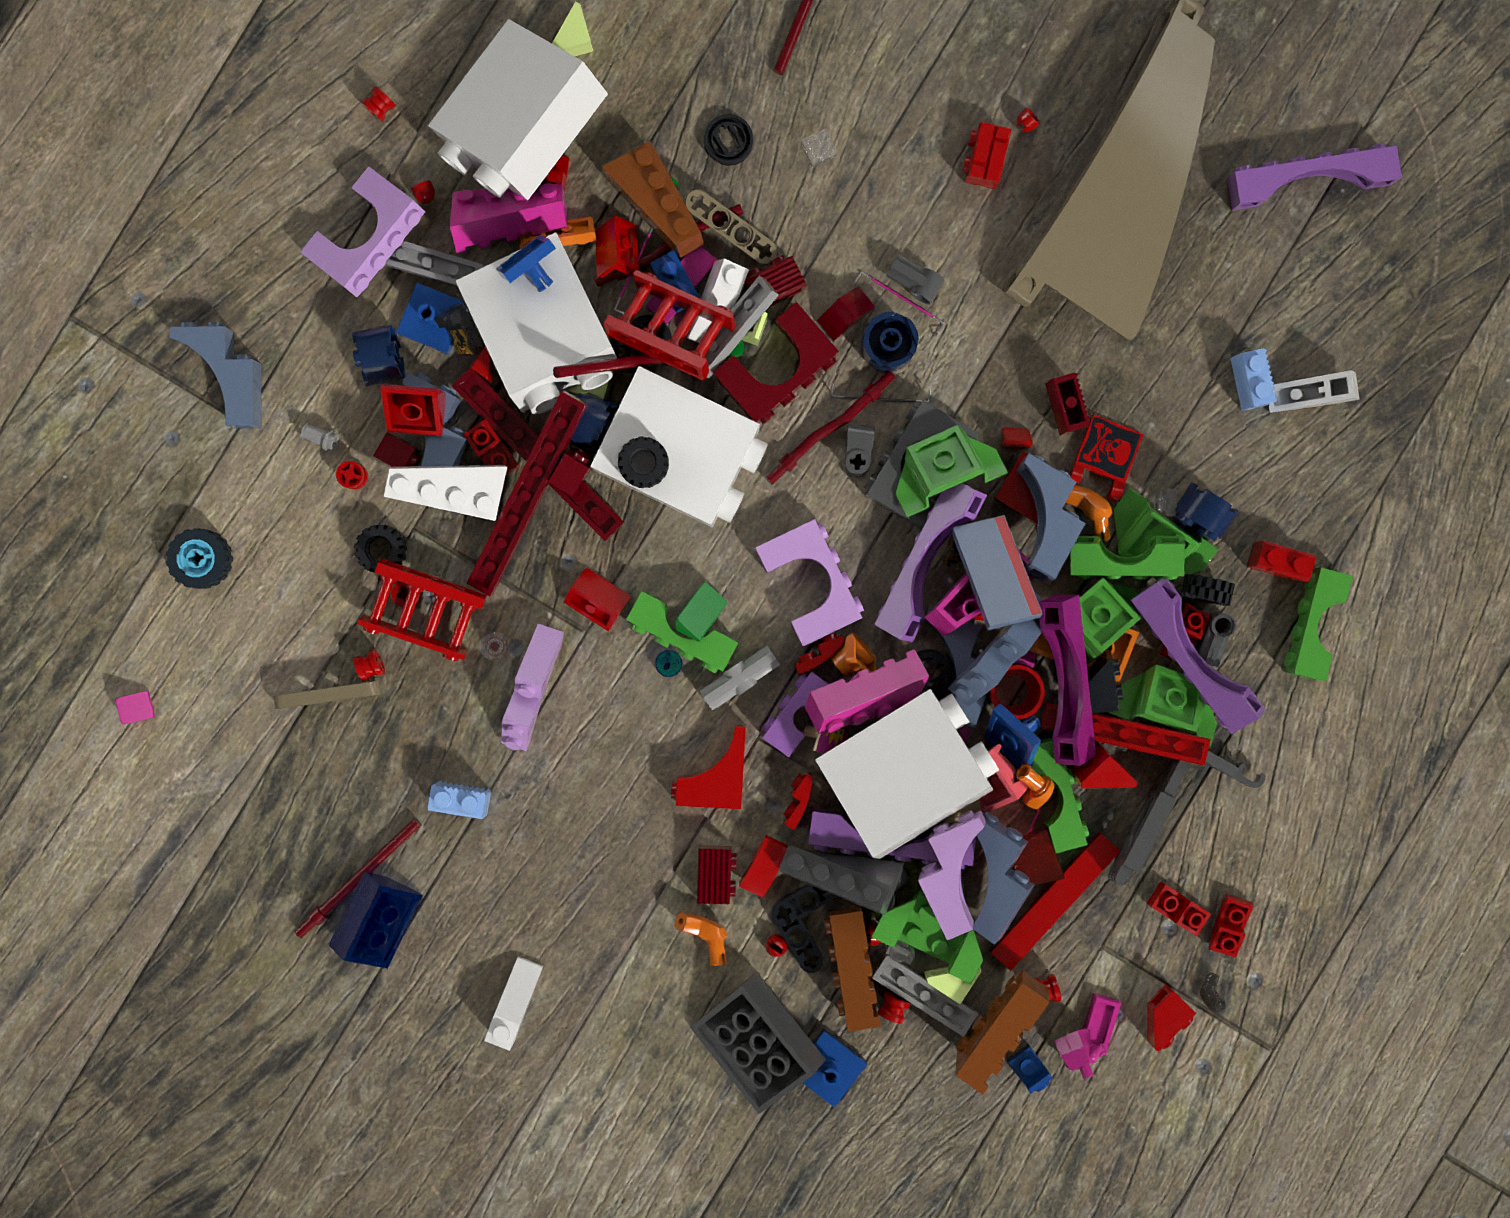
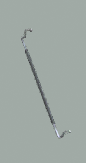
M832 383L831 397L850 399L860 398L859 396H833L834 384ZM929 389L928 401L925 402H929L931 396V389ZM878 398V399H877V400H885V401L922 402L921 400H912V399H895V398Z

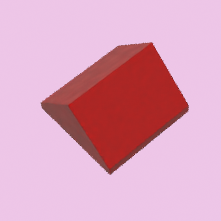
M381 385L387 432L442 436L446 396L444 392L438 388Z
M1097 741L1095 742L1096 756L1080 766H1070L1073 777L1081 789L1137 787V781L1126 768Z

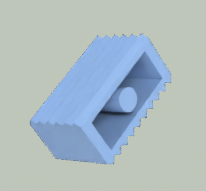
M1264 348L1240 353L1230 358L1242 411L1264 407L1277 400L1274 397L1276 395L1274 392L1275 387L1272 386L1274 382L1271 381L1273 377L1270 376L1271 371L1269 368L1271 366L1267 365L1269 363L1266 359L1268 355L1265 354L1267 350Z
M439 781L431 786L428 810L482 819L488 813L491 790H485L484 787L482 789L479 787L474 788V786L469 787L468 785L464 787L463 784L459 786L457 783L453 785L452 782L448 784L447 781L444 783Z

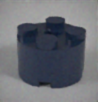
M896 312L881 313L869 322L861 340L862 354L868 364L877 371L892 372L899 370L908 364L916 352L919 340L918 331L914 323L903 315ZM886 337L889 340H895L893 347L884 344Z
M384 325L352 333L354 345L358 349L353 351V358L357 367L362 366V378L366 387L405 378L404 358L400 357L399 348L401 346L392 325Z
M589 392L585 395L579 393L576 397L588 403V406L569 444L596 455L619 405Z
M1191 482L1174 507L1173 512L1175 514L1172 518L1185 526L1191 527L1195 525L1198 527L1196 533L1215 542L1217 538L1221 539L1239 510L1231 508L1232 505L1207 489L1202 492L1197 489V484Z

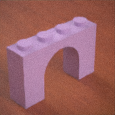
M369 166L352 186V189L377 211L378 223L373 236L360 247L343 249L336 246L317 231L300 252L356 297L368 287L369 282L384 267L388 258L402 244L404 238L419 223L425 213L413 199Z
M815 519L755 548L767 573L796 559H810L820 564L828 574L830 590L825 602L819 608L791 621L802 646L861 619L860 612L864 611L857 596L853 598L848 589L852 584L847 573H841L836 564L840 562L834 547L829 549L825 541L828 538V534L822 522L817 524Z

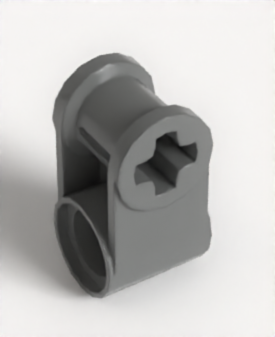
M848 423L844 465L847 474L851 477H862L868 471L871 450H873L875 426ZM855 458H860V463L864 464L860 466L859 470H855L854 465L850 464V462H854Z

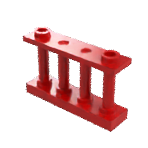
M635 270L633 276L638 291L622 317L617 319L608 315L603 323L607 337L704 381L709 374L705 355L721 327L731 331L734 330V314L725 306H715L664 283L649 272L644 274ZM648 294L663 299L646 328L641 330L632 325V321ZM674 304L687 310L672 338L665 341L657 337L656 333ZM698 315L711 321V324L696 350L689 352L681 348L680 344Z
M382 558L375 570V573L381 575L382 582L371 615L363 614L359 618L357 625L363 626V630L371 634H379L381 632L443 653L442 656L448 660H464L468 649L462 648L460 645L472 611H475L476 608L482 609L487 595ZM400 581L408 584L407 588H409L398 623L394 625L382 621L381 618L393 583ZM426 590L434 593L435 601L424 633L421 634L407 628L419 593ZM452 599L461 602L460 606L462 609L450 643L435 639L434 635L446 601L449 602Z

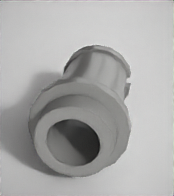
M306 423L301 430L300 437L302 440L320 445L325 451L328 449L333 450L338 443V435L335 434L334 430L326 431L309 423Z

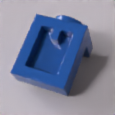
M1029 1044L1007 1059L1030 1093L1045 1089L1049 1084V1080L1052 1079L1051 1074Z

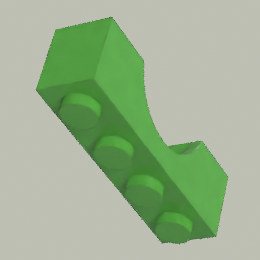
M1078 536L1070 551L1071 575H1077L1081 579H1090L1094 575H1102L1108 579H1119L1122 576H1133L1135 579H1148L1150 576H1161V578L1167 580L1177 579L1178 576H1184L1185 536H1156L1148 550L1133 557H1123L1112 553L1105 547L1100 536Z
M1313 568L1311 579L1309 582H1304V587L1306 588L1304 598L1298 604L1297 612L1299 618L1291 632V640H1293L1291 650L1287 652L1284 659L1285 673L1326 682L1333 655L1322 646L1319 640L1318 623L1322 614L1329 607L1347 601L1353 575L1325 568Z
M641 591L626 619L631 622V629L642 635L648 631L655 635V642L667 648L670 644L678 647V654L691 661L693 657L704 661L701 666L713 673H716L718 669L722 672L724 671L739 643L717 630H713L710 634L703 637L700 642L680 636L672 629L668 622L667 604L644 591Z
M1053 738L1043 739L1040 742L1031 768L1039 775L1050 777L1057 790L1058 803L1056 810L1043 824L1050 849L1054 853H1060L1087 845L1086 837L1089 836L1085 821H1081L1078 811L1082 810L1080 799L1077 794H1073L1071 784L1075 783L1073 773L1070 768H1066V764H1055Z

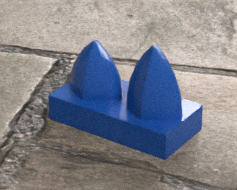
M674 250L650 263L660 281L700 298ZM673 304L676 313L683 310V308Z

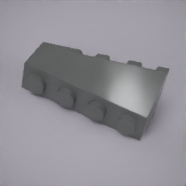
M789 844L779 871L885 915L905 863L804 850Z

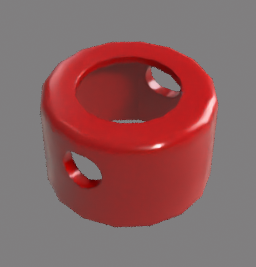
M1012 664L1003 677L1014 674L1024 679L1028 689L1025 700L1017 706L1004 705L997 697V685L987 692L986 697L992 709L1001 703L1017 719H1023L1036 713L1042 705L1045 695L1044 684L1038 673L1030 667Z

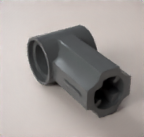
M899 254L886 275L889 279L908 289L914 298L928 305L932 303L945 281L935 271L928 268L922 269Z
M1213 612L1210 613L1211 617L1201 638L1197 653L1207 664L1219 667L1228 639L1236 630V622L1228 614ZM1219 618H1223L1225 627L1222 631L1217 632L1215 623Z

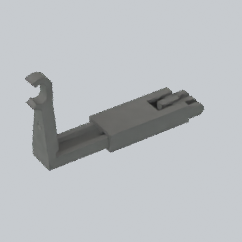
M1208 751L1206 765L1248 787L1257 788L1264 783L1266 777L1264 773L1257 774L1255 781L1252 782L1242 774L1246 768L1244 762L1234 766ZM1176 759L1171 760L1156 790L1151 789L1122 844L1121 852L1116 856L1115 862L1108 874L1109 880L1122 885L1126 882L1131 870L1137 873L1140 872L1177 801L1173 797L1191 763Z

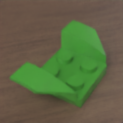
M956 425L907 447L905 465L898 483L896 496L906 517L930 508L928 498L978 475H981L986 483L1007 474L1008 471L995 448L968 437L966 432Z
M1131 487L1114 507L1118 552L1123 557H1133L1142 554L1152 545L1156 536H1185V575L1202 571L1219 550L1200 535L1197 538L1193 537L1151 508L1150 501ZM1152 576L1156 580L1161 578V576Z
M1102 578L1080 597L1087 664L1099 656L1141 619L1131 601L1137 595L1134 588L1110 584L1106 579Z
M1156 664L1144 673L1121 685L1123 700H1118L1119 711H1110L1108 714L1129 721L1140 716L1191 735L1211 739L1209 749H1211L1217 726L1210 706L1206 705L1202 700L1199 690L1186 679L1184 674Z
M922 890L913 896L911 901L888 910L885 915L882 914L872 934V938L893 948L897 941L900 940L948 963L949 974L970 984L983 962L974 930L947 940Z

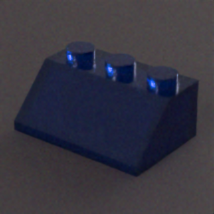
M364 871L329 946L343 961L388 969L423 895L391 878Z

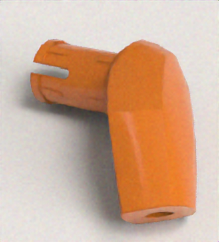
M1075 485L1065 503L1080 508L1092 520L1093 536H1100L1101 538L1102 531L1104 541L1110 540L1111 534L1108 518L1112 514V508L1109 502L1092 489Z
M1028 764L1022 765L1017 770L1016 777L1028 786L1023 794L1022 801L1033 809H1039L1051 797L1054 790L1053 781L1048 776H1040Z
M679 913L675 920V928L696 935L707 942L710 966L727 964L724 939H726L728 934L725 927L700 915Z

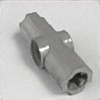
M766 646L745 661L741 660L722 673L723 675L700 690V693L712 710L717 709L733 696H738L754 686L757 680L780 664L769 647Z

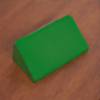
M703 582L676 618V631L700 642L727 605V601L709 584Z

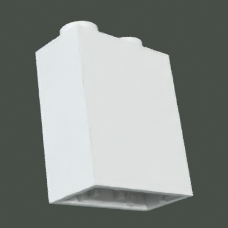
M508 19L428 126L445 142L437 154L451 167L465 175L473 165L478 168L473 178L496 197L500 198L509 188L528 201L608 93L582 60Z
M556 232L546 237L550 239L556 249L539 261L542 268L553 280V283L548 287L540 278V281L546 287L541 292H538L526 273H523L513 282L509 283L496 270L498 266L518 251L456 280L508 395L521 412L530 409L533 414H542L552 410L561 391H567L579 384L584 390L595 389L607 383L613 376L611 371L555 378L553 375L554 367L617 358Z
M639 366L590 467L601 475L713 528L717 517L731 523L745 494L732 488L741 468L755 473L768 443L756 438L760 424ZM640 436L650 437L658 441L665 448L669 458V469L665 478L651 488H638L629 484L622 477L618 467V455L623 445L627 444L629 440ZM648 451L636 453L632 458L634 471L639 474L650 473L655 467V457Z
M929 689L815 759L873 858H882L994 790L987 778L998 772L999 768L982 741L969 749L957 730L969 723V720L952 694L938 701L932 690Z

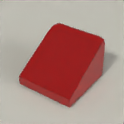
M485 346L471 368L492 383L494 362Z
M1002 428V448L1026 450L1032 446L1033 441L1029 429Z

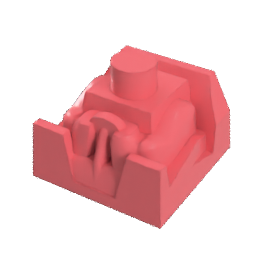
M1000 744L987 750L999 771L987 778L994 790L980 798L981 811L984 813L1018 800L1028 788L1025 783L1016 777L1017 771L1015 766L1009 762L1006 756L999 752L1002 747Z

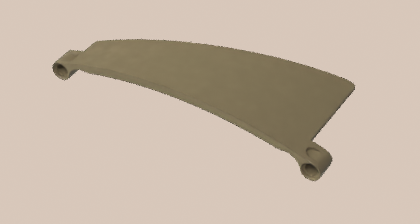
M1197 0L1171 1L1167 8V12L1170 14L1169 19L1103 140L1027 261L1017 272L1011 275L1004 285L1002 293L1021 306L1028 307L1044 284H1046L1123 338L1132 340L1139 332L1166 255L1181 204L1208 88L1215 40L1197 26L1205 8Z

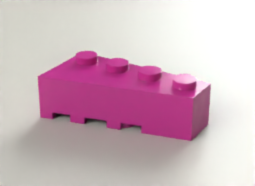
M562 183L539 185L528 201L509 188L500 198L493 195L487 189L453 192L450 229L456 254L465 252V247L479 244V248L491 246L490 241L506 238L507 241L516 240L522 233L529 232L531 235H537L567 227V207Z
M1018 549L1025 567L1029 559ZM967 573L957 581L925 616L944 636L981 614ZM1028 574L1030 582L1033 581L1035 577Z
M915 649L905 653L906 658L895 662L892 658L883 662V667L869 673L868 669L860 671L847 683L844 679L811 691L805 708L818 734L827 731L833 733L851 724L860 725L868 719L875 717L884 718L920 696L929 675Z

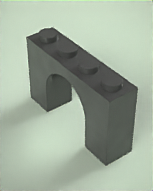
M924 400L919 406L913 404L906 416L910 421L905 430L901 427L898 429L892 439V442L896 445L891 453L885 451L878 463L882 467L877 476L872 474L864 487L868 490L865 497L919 529L924 527L928 512L934 507L935 503L929 500L930 508L906 517L896 496V490L901 477V459L907 447L956 425L961 427L967 436L976 440L979 435L976 431Z

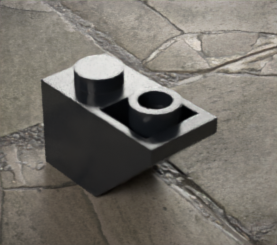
M1105 650L1087 670L1092 714L1119 711L1118 700H1123L1121 683L1116 684L1115 676L1120 675L1119 661L1112 658L1111 650Z

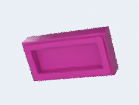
M1096 993L1092 995L1083 1029H1088L1094 1046L1104 1044L1107 1051L1121 1002Z

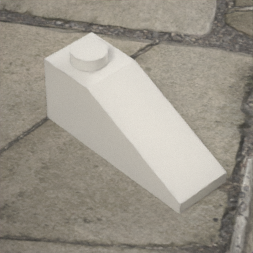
M726 259L714 261L701 299L715 306L722 305L731 310L741 293L749 269ZM697 315L687 338L700 343L711 321Z
M1350 370L1273 384L1272 386L1275 387L1274 392L1276 393L1274 397L1277 400L1269 404V411L1273 413L1359 400L1356 372Z
M519 956L517 957L484 1040L485 1042L509 1051L511 1050L543 965Z

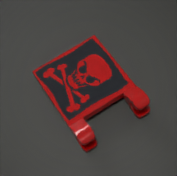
M1093 414L1090 420L1091 424L1087 427L1069 475L1071 479L1076 481L1075 485L1081 482L1084 469L1113 480L1106 497L1108 500L1116 502L1123 494L1125 482L1144 434Z

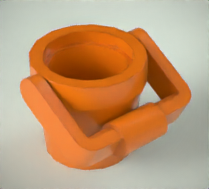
M855 633L848 635L843 645L831 656L833 663L846 677L868 669L869 673L876 671V655L871 652L868 646Z

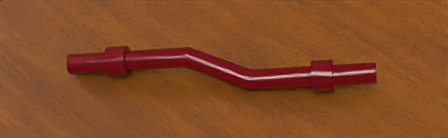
M740 204L728 208L737 216L744 214ZM716 211L712 216L713 224L717 227L725 225L724 222L727 221L726 213L724 211ZM701 220L695 222L700 232L710 228ZM664 242L654 252L640 257L638 261L639 270L668 254L672 248ZM614 269L603 278L594 276L597 287L613 280L618 279L620 281L629 276Z
M887 371L874 384L870 383L863 390L864 394L842 415L812 432L790 454L786 453L779 460L780 464L765 479L773 485L787 471L791 472L798 465L797 461L819 440L848 424L871 401L875 402L882 395L881 391L895 379L894 374L891 371Z

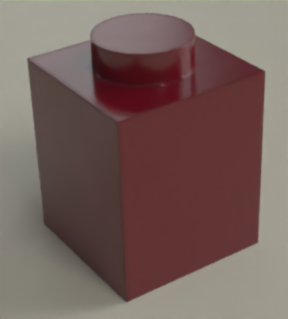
M386 432L373 456L391 467L418 466L420 462L418 455L421 451Z

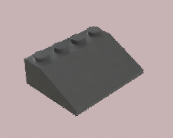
M757 973L738 986L690 1027L758 1114L811 1077L826 1060Z

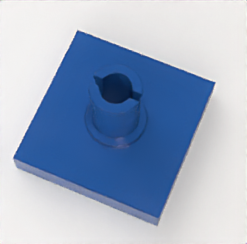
M539 235L498 266L496 270L509 283L513 282L523 273H526L538 292H541L546 287L540 281V278L548 287L553 283V280L542 268L539 261L556 248L550 239Z
M416 283L396 333L449 355L455 341L454 338L456 339L452 335L453 332L450 331L460 329L468 309L466 302Z
M1000 703L992 711L984 739L992 746L1000 744L1002 747L999 752L1006 756L1009 762L1017 769L1024 764H1028L1031 767L1041 742L1033 732L1041 727V723L1038 718L1031 722L1035 715L1019 721Z
M823 1029L813 1044L826 1060L803 1084L835 1108L867 1066V1061Z

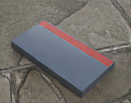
M1005 515L952 528V536L987 629L992 630L1040 618L1043 614Z

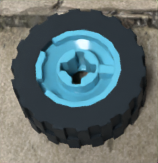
M200 528L184 530L183 533L175 536V539L168 545V551H166V566L170 570L168 572L175 578L176 582L184 584L183 586L188 588L207 589L211 588V586H217L222 580L227 578L228 572L232 569L233 556L231 555V547L228 546L225 538L220 537V534L211 530ZM198 554L204 556V559H201L199 564L196 562Z

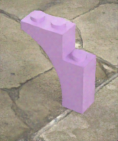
M537 624L515 677L514 692L502 719L501 743L512 750L521 749L527 751L538 711L562 647L564 632L541 624Z
M972 810L967 811L957 817L958 821L948 824L946 821L932 828L933 832L930 833L928 839L940 864L938 865L937 862L923 867V872L920 873L918 882L947 940L973 930L974 920L969 912L962 891L961 866L970 843L985 827L986 820L981 811L973 813Z

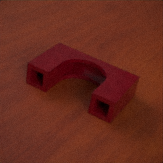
M797 301L775 320V325L795 347L799 357V367L791 379L779 385L763 384L754 379L734 355L713 372V377L747 417L756 423L766 424L776 415L773 411L779 405L786 407L796 398L794 393L799 388L807 389L817 380L815 375L823 369L827 372L838 362L835 359L839 353L837 348Z

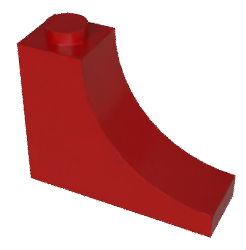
M735 725L730 746L714 765L696 774L678 776L677 782H672L671 799H676V806L741 809L746 725Z

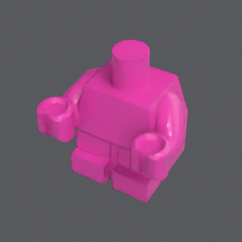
M1088 1029L1077 1030L1054 1040L1066 1067L1071 1071L1080 1069L1084 1079L1094 1076L1090 1065L1096 1063L1098 1057L1107 1054L1104 1044L1095 1046L1092 1044Z

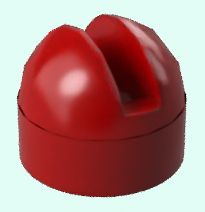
M1027 107L1016 119L1017 127L1022 123L1025 126L1021 130L1025 133L1033 131L1040 125L1038 118Z
M430 180L420 182L411 188L415 199L420 203H430L435 197V189Z
M878 923L865 924L869 946L881 943L872 938Z
M773 934L766 940V951L769 955L781 957L786 953L787 943L782 935ZM771 942H773L775 945L782 948L783 950L779 952L778 950L770 946Z

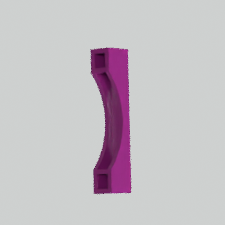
M1055 594L1038 602L1043 613L1039 618L1040 629L1051 647L1058 676V712L1052 736L1055 764L1080 766L1096 756L1079 595Z

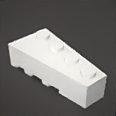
M507 466L389 467L383 496L495 521Z

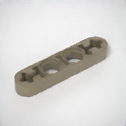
M693 190L686 195L685 205L692 215L747 255L762 264L770 263L775 259L777 248L769 238L706 192ZM702 195V203L707 207L710 206L711 202L715 204V207L709 211L707 219L702 217L705 213L703 209L697 207L693 210L691 208L693 205L692 201H690L692 196L698 197ZM718 210L724 211L727 215V222L722 227H717L712 222V216ZM739 227L747 228L750 233L749 239L744 243L737 242L734 237V233ZM755 235L759 236V239L755 241L759 245L765 246L769 244L768 251L771 253L769 257L763 256L760 258V251L753 246L751 251L747 250V247L753 243Z
M379 681L275 695L273 697L275 709L379 695L381 694Z

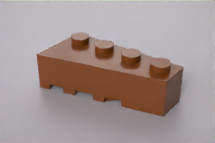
M651 141L601 166L607 181L621 193L622 197L639 212L640 216L656 230L657 234L680 258L704 245L697 224Z
M860 906L829 910V919H824L827 936L832 935L833 946L828 947L831 963L836 962L838 971L833 973L835 990L840 989L842 999L837 1000L839 1017H845L848 1032L881 1027L880 1016L876 1009V992L871 978L872 968L867 952L868 943L862 909Z
M1023 970L1017 977H1011L1005 986L1004 993L1000 997H994L989 1004L988 1012L983 1017L980 1015L973 1023L972 1031L968 1036H962L957 1042L956 1076L983 1095L989 1087L986 1084V1080L991 1073L998 1075L1003 1068L1002 1063L1007 1051L1009 1050L1014 1053L1019 1046L1023 1036V1029L1029 1031L1050 1003L1049 989Z

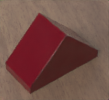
M858 286L841 296L817 320V323L831 340L835 342L875 309V305Z

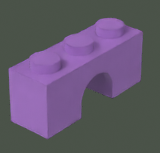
M812 671L807 675L802 673L794 684L797 688L791 697L787 694L778 705V708L781 710L775 719L770 716L761 728L764 731L762 738L790 757L805 736L793 723L794 713L797 709L806 705L811 691L829 684Z

